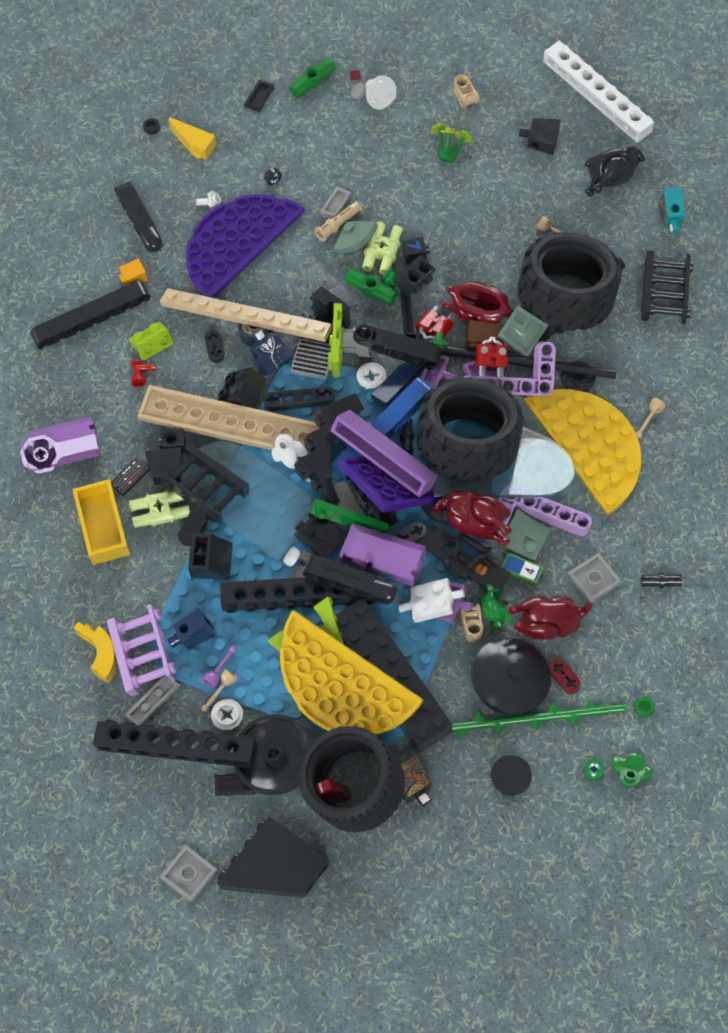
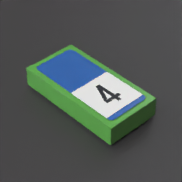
M510 553L507 554L502 568L510 572L511 576L537 586L544 570L543 566Z

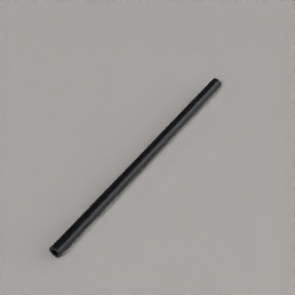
M445 346V350L442 351L443 355L476 359V350ZM508 355V364L534 367V358ZM555 361V371L616 379L617 370ZM544 363L541 369H547V365Z

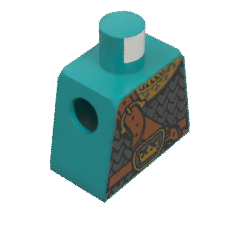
M681 187L663 189L658 204L663 226L670 227L672 234L680 233L685 217Z

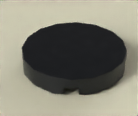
M515 755L503 756L492 766L491 781L495 789L501 794L516 796L525 792L530 786L532 778L531 768L521 757Z

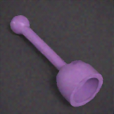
M230 646L228 654L214 672L209 671L203 676L202 681L205 685L213 689L217 686L219 682L218 673L230 656L236 653L237 648L235 646Z

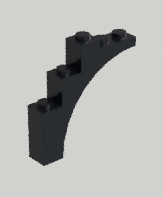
M356 393L321 407L313 415L314 422L320 429L309 433L304 439L305 447L310 451V454L301 457L294 464L297 475L303 481L310 479L311 486L317 491L320 500L336 506L340 503V500L334 489L331 477L330 459L332 446L337 435L330 430L338 415L348 410L359 415L364 410Z

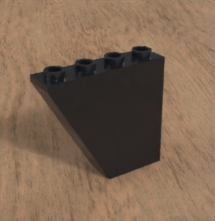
M269 816L258 824L256 828L258 831L255 835L247 838L243 845L244 849L240 854L236 853L233 856L230 867L227 870L224 869L217 878L219 880L217 884L222 890L305 898L330 864L327 858Z

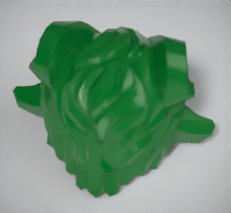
M487 584L488 593L485 596L482 595L479 599L483 615L491 622H494L493 627L495 629L502 627L506 621L512 625L513 617L509 611H506L505 607L509 603L498 598L501 592L500 589L495 590L491 584Z

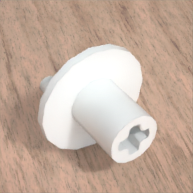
M378 76L367 81L365 84L366 99L372 108L384 109L396 98L395 82L388 76Z

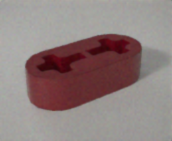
M552 661L549 666L551 677L567 694L577 693L580 688V680L564 661ZM554 666L562 667L561 672L563 676L558 671L556 673L554 672ZM566 678L569 680V682H575V688H573L572 686H570L569 688L567 687L568 682Z

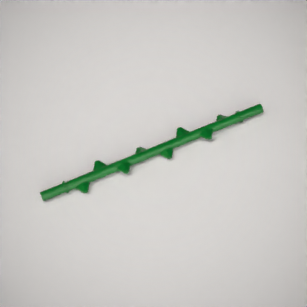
M588 700L585 708L560 711L556 704L553 703L547 713L485 719L480 712H476L473 721L452 723V731H455L458 737L462 739L469 729L492 727L497 734H501L505 725L530 723L535 730H539L542 721L566 718L572 725H576L579 717L627 712L626 704L608 706L605 704L597 707L592 700Z

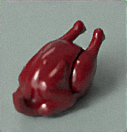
M467 281L456 286H447L446 291L450 294L453 304L446 300H441L440 302L443 308L448 309L459 319L468 323L470 320H477L496 324L503 317L509 318L514 311L508 304V296L494 285L488 287L479 281Z
M453 491L450 495L439 499L433 506L432 512L435 514L440 513L441 508L446 507L449 524L463 534H470L480 539L495 540L503 547H506L511 542L508 537L504 536L511 533L512 529L503 523L504 519L510 517V510L492 496L470 491Z
M536 595L521 604L513 605L510 607L509 613L513 615L522 612L520 620L513 625V628L518 632L536 640H550L557 636L564 638L578 630L581 625V619L592 610L593 605L591 602H586L584 606L578 607L570 596H554L548 599L546 596Z

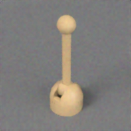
M545 216L541 218L537 225V229L544 232L549 230L561 232L552 227L551 220Z
M653 398L650 402L649 409L651 413L640 430L636 432L637 438L642 437V432L652 416L661 413L666 407L662 400Z
M225 668L220 676L222 684L208 703L202 706L201 709L204 713L209 711L210 705L224 686H231L238 679L228 669Z

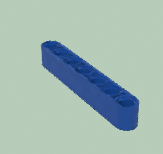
M421 377L416 378L372 422L371 426L384 436L389 433L387 438L390 439L421 408L424 397L434 388ZM349 446L334 461L332 470L345 481H348L351 478L338 466L340 459L363 455Z

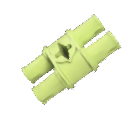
M376 222L378 228L364 250L365 258L362 269L371 272L375 259H381L382 263L379 273L384 275L388 269H391L392 263L397 259V251L401 246L399 240L402 227L394 225L388 238L383 236L385 224L383 222Z
M166 490L161 493L147 494L143 498L129 500L131 512L142 509L150 510L149 514L132 517L134 528L149 525L156 527L159 524L173 523L174 520L188 517L190 514L189 505L171 508V503L185 500L173 491L168 492ZM159 504L161 505V508H162V509H161V512H159V510H158Z

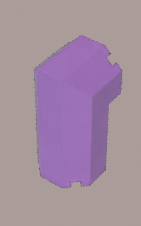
M92 416L29 431L22 439L20 454L24 466L31 468L39 474L52 471L55 466L101 456Z
M352 523L339 555V563L343 565L346 563L349 567L367 573H377L378 576L414 586L423 567L421 557L425 558L426 546Z

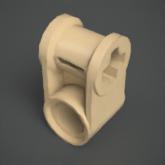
M462 74L456 76L454 79V93L462 109L473 103L478 104L480 102L479 95L469 78Z
M479 604L473 606L471 611L460 608L459 613L466 640L470 643H478L483 637V624ZM470 630H477L478 633L473 634V633H470L469 631H470Z

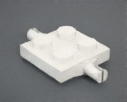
M448 578L410 587V602L399 604V610L401 613L412 610V619L415 623L453 614L452 605L454 599L465 597V592L463 589L452 592Z

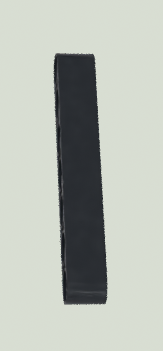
M135 281L34 327L30 331V335L37 348L41 350L45 346L49 347L60 342V339H66L77 334L76 332L78 331L82 332L91 328L93 324L102 323L110 319L109 317L111 316L115 317L124 313L126 309L135 308L144 301L148 302L151 296L142 281Z

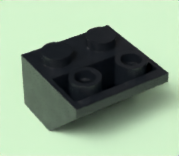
M252 367L231 372L225 377L224 386L218 394V401L255 409L267 379Z
M192 533L188 565L190 577L230 580L233 543L213 534Z

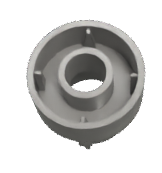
M356 328L345 329L343 335L344 352L354 353L359 357L372 358L375 352L371 348L359 345L354 341L353 333Z

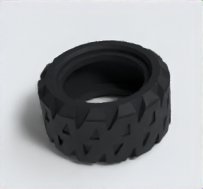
M555 232L553 235H544L538 238L535 244L532 243L525 252L517 286L520 303L525 304L524 309L546 323L549 327H556L567 331L589 329L596 326L597 323H602L613 310L622 277V268L615 253L598 239L577 232ZM554 273L575 275L589 282L592 287L586 289L567 288L548 279L547 275Z
M466 377L442 382L437 385L436 390L431 389L424 397V402L421 403L416 439L418 451H422L421 457L428 466L435 467L437 473L447 478L453 477L457 481L465 482L490 480L495 475L504 473L515 462L524 423L522 409L518 401L513 399L510 392L502 386H496L491 381ZM454 420H473L490 427L495 432V435L486 439H466L452 434L444 425Z

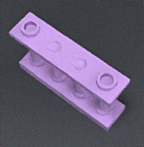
M151 604L147 605L148 615L127 623H119L115 618L107 620L125 692L131 697L139 695L138 687H140V684L166 675L172 682L176 681L175 673H177L175 664L170 660L160 624L162 616L159 609H155ZM152 622L154 632L128 642L124 639L123 634L126 633L125 631ZM155 639L157 640L158 650L134 659L129 657L128 652L131 648ZM161 657L164 667L139 677L134 676L133 669H135V666Z

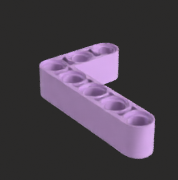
M543 341L537 343L534 350L533 378L465 376L463 378L471 377L479 380H490L498 387H503L504 383L509 381L510 388L507 391L511 395L548 396L553 392L556 349L551 342ZM544 345L548 347V353L546 355L542 353V347ZM545 363L547 365V371L543 374L541 372V366ZM526 381L528 389L524 392L521 386ZM543 382L546 384V392L544 393L540 391V385Z
M507 486L499 498V501L511 513L510 517L503 521L507 526H509L514 512L519 509L529 517L578 536H586L590 532L592 519L588 514L521 488ZM507 496H513L515 498L508 499ZM525 503H531L532 506H526ZM547 509L550 513H544L542 510ZM566 516L568 520H563L560 517ZM584 523L586 527H581L578 524Z

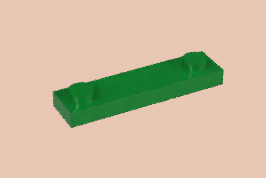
M319 499L314 501L309 512L320 519L325 518L351 527L352 523L382 533H386L389 526L388 523Z

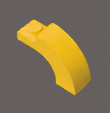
M78 622L74 627L76 634L97 649L96 659L90 667L92 672L107 683H110L116 671L117 658L109 635L100 626L94 630L90 625H83Z

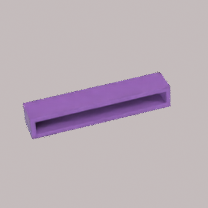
M351 410L336 417L330 431L418 497L432 489L438 477L436 473Z

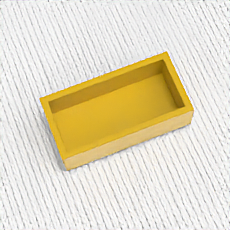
M110 479L72 489L92 565L129 556L130 552Z

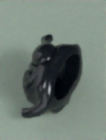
M628 144L589 158L584 163V166L587 167L590 173L591 184L589 188L585 189V193L592 197L594 190L600 193L603 187L619 186L629 181L639 162L645 161L641 150L634 145Z

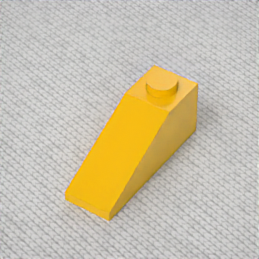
M170 117L168 119L170 130L194 157L207 160L216 147L215 135Z

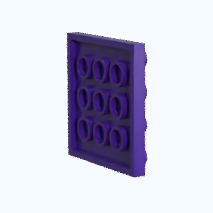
M365 456L344 458L339 461L338 466L382 512L435 504L439 499L443 498L434 487L424 495L416 496Z

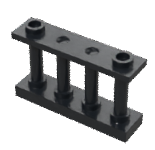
M647 250L644 269L642 321H649V316L653 315V313L682 316L681 324H685L686 318H690L691 307H688L689 274L693 271V262L690 261L691 254H687L685 263L659 261L657 258H654V251ZM653 269L684 270V278L657 276L653 273ZM652 284L683 285V293L655 291V289H652ZM651 299L683 300L682 308L654 306V304H651Z
M189 443L185 448L187 459L170 477L162 472L160 474L161 484L166 490H172L206 514L210 521L221 525L223 519L220 512L236 495L246 498L250 493L249 484ZM192 464H197L201 467V470L185 487L179 484L177 480ZM211 474L216 480L200 497L191 492L206 475ZM221 485H227L231 490L214 508L206 503Z

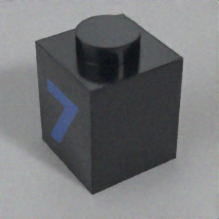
M423 237L402 241V251L406 265L413 262L420 255L427 260V254H430L428 243H424Z

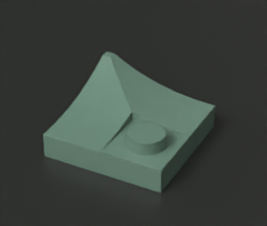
M346 221L333 248L334 251L339 254L349 253L363 247L378 228L375 221Z
M517 305L497 337L523 357H528L548 325Z
M517 509L509 525L512 532L504 536L508 537L511 542L506 547L500 544V547L535 562L551 533V528L537 522Z

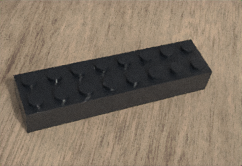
M364 598L336 614V623L345 646L424 699L418 710L404 723L399 725L418 754L452 733L453 724Z

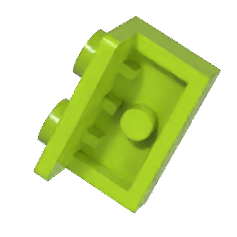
M161 322L153 323L149 328L142 332H137L133 337L129 338L131 345L138 351L143 361L174 344L168 329Z

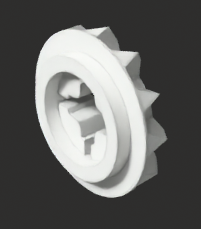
M366 363L357 371V381L360 386L366 389L373 388L375 390L386 380L385 369L377 363ZM370 371L375 376L373 381L368 378Z
M224 699L214 705L211 711V719L216 727L223 731H232L243 720V710L238 702ZM221 710H223L224 712H227V713H229L230 711H232L231 717H232L233 720H231V719H229V718H226V719L224 720V719H223V718H224V715H223V712H222Z

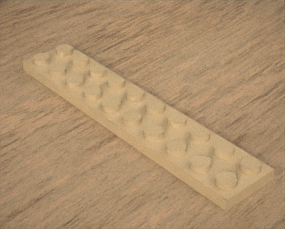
M152 385L148 386L137 416L138 420L176 429L183 428L184 431L272 450L276 446L275 440L281 434H289L294 441H299L305 446L304 439L306 436L320 429L315 422Z

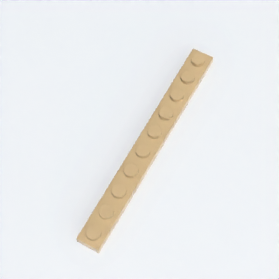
M167 288L160 300L161 306L323 342L327 340L332 330L330 323Z

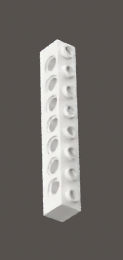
M558 41L544 51V62L634 141L638 143L652 132L654 125L652 118L630 102L615 86L608 83L602 75H599L590 65H587L579 55L573 53L567 45Z

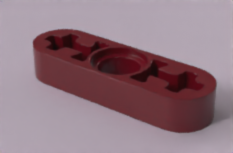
M333 779L324 780L316 785L319 797L333 803L344 802L352 798L349 787Z

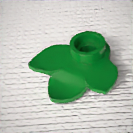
M632 752L626 759L615 755L613 759V769L620 775V781L626 788H634L639 782L648 781L652 777L653 768L644 766V757L639 752Z

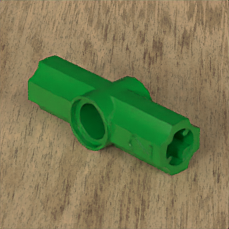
M326 58L317 66L307 68L305 74L289 86L290 92L295 98H300L310 89L319 87L322 80L336 71V66L330 58Z
M354 268L349 269L344 278L346 283L364 292L366 297L375 298L388 306L393 305L398 296L396 290L379 282L376 276H368Z

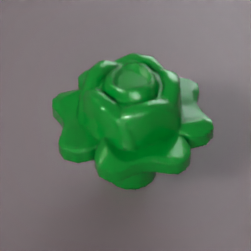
M388 269L381 278L382 283L395 289L396 285L393 281L398 273H396L395 269Z
M436 332V338L428 341L429 344L440 347L442 351L445 350V346H449V343L443 339L444 333Z

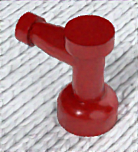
M139 359L132 360L131 367L133 368L134 376L131 378V385L133 387L144 386L146 380L141 375V372L155 371V363L142 364Z

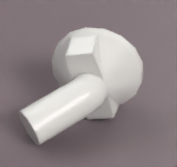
M215 191L207 193L208 198L196 199V206L209 205L210 208L219 206L221 202L220 195Z

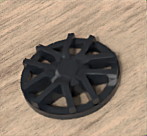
M580 361L571 362V364L590 366ZM561 372V382L566 389L586 392L593 387L596 376L588 379L586 376L589 375Z
M355 483L350 484L349 487L358 505L366 516L370 515V508L363 498L360 489Z

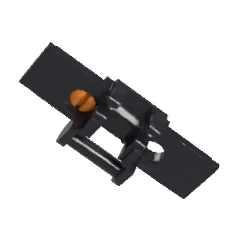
M432 525L419 543L426 546L427 552L442 561L444 569L465 582L473 580L486 589L487 584H491L495 590H501L511 576L510 572L487 558L492 551L491 547L487 548L461 532L454 538L435 525ZM463 541L481 552L482 556L476 554L474 557L466 554L462 551L463 546L460 542ZM445 546L453 548L450 554L443 551Z

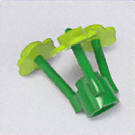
M443 123L431 127L432 134H439L438 157H440L439 160L442 162L452 163L453 159L457 160V155L463 142H473L472 137L467 131L455 132L454 128ZM447 133L446 146L443 147L442 134ZM451 134L460 139L455 151L450 146Z

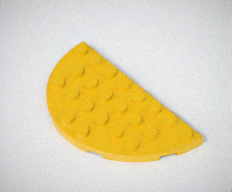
M555 389L548 396L531 395L524 398L525 404L549 437L554 440V444L605 514L608 516L617 510L633 491L641 468L640 444L627 418L606 400L578 390Z
M291 612L283 631L284 637L282 648H280L281 671L286 688L297 703V707L313 723L327 731L340 726H358L378 735L404 723L421 706L424 699L298 612Z

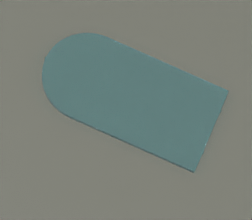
M466 438V439H475V440H478V439H486V438ZM521 438V440L528 443H520L515 462L504 473L495 475L490 480L481 482L478 480L471 482L457 481L454 477L450 476L447 478L435 471L436 468L432 465L431 470L438 475L433 485L434 497H446L453 491H470L492 497H549L567 489L573 480L575 466L570 455L559 445L545 439Z
M220 441L201 447L199 450L249 484L250 493L246 498L236 495L220 512L222 513L223 522L275 561L279 562L298 541L293 535L296 532L294 528L302 520L306 522L309 519L310 508L316 499L241 445ZM192 464L184 472L185 486L201 470V467L197 464ZM211 474L206 475L191 492L200 497L216 478ZM225 484L221 485L206 503L214 508L231 489Z

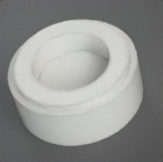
M292 547L286 554L284 563L289 567L294 565L301 551L296 547Z

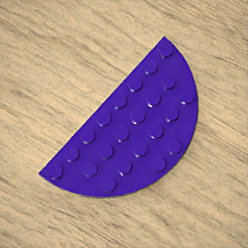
M255 194L237 197L235 201L225 205L222 203L212 209L194 228V233L190 241H188L186 251L189 276L201 296L215 298L304 214L305 208L289 199L283 200L275 198L274 195Z

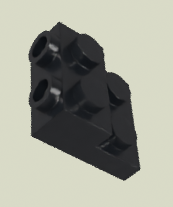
M322 286L312 292L310 295V300L313 301L311 309L314 311L315 318L318 317L319 321H322L324 318L326 323H329L330 320L333 321L334 303H341L343 309L342 327L346 329L351 324L348 304Z
M309 513V519L306 522L302 520L294 528L296 532L293 535L306 548L309 547L317 556L326 558L347 537L348 531L340 523L325 518L320 519L314 514Z

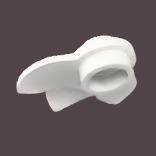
M289 434L279 435L275 440L276 446L272 449L274 461L279 462L282 460L287 467L295 469L294 464L298 461V457L308 455L305 446L299 441H294Z

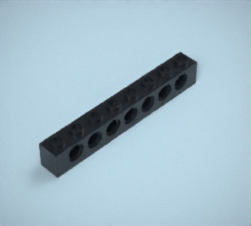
M306 577L220 582L221 608L223 612L226 611L227 613H235L240 610L255 612L257 609L273 611L277 608L288 610L295 609L296 607L314 608L315 605L326 597H331L332 607L340 604L351 606L363 597L345 591L341 594H336L335 591L338 589ZM320 590L324 592L322 595L315 594V592ZM297 592L305 593L303 596L295 595ZM278 593H284V594H285V595H284L283 597H281V598L276 597V595H277ZM259 594L265 595L262 599L256 598ZM240 595L246 596L243 600L236 599ZM364 598L368 605H372L375 602H377L374 600Z
M113 720L98 721L93 739V746L99 751L254 769L258 749L257 742L249 735L235 737L230 733L217 735L206 730L199 733L188 728H183L182 730H175L169 726L155 728L151 724L137 726L132 722L119 724ZM121 733L118 739H114L116 734ZM141 735L138 741L133 742L136 736ZM160 737V740L157 743L152 744L155 738ZM175 740H180L176 746H172ZM199 742L196 748H191L193 743ZM219 744L216 750H211L213 745ZM233 747H239L236 752L230 753Z

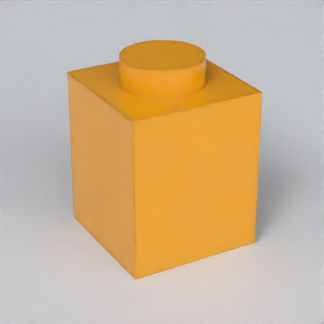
M139 259L119 267L121 274L118 276L122 285H129L135 281H142L143 283L148 281L146 271Z

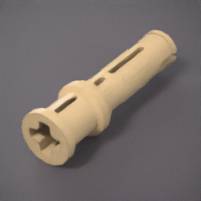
M354 201L337 216L327 219L325 224L315 228L314 231L318 239L325 242L329 235L336 233L342 224L362 210L361 205Z

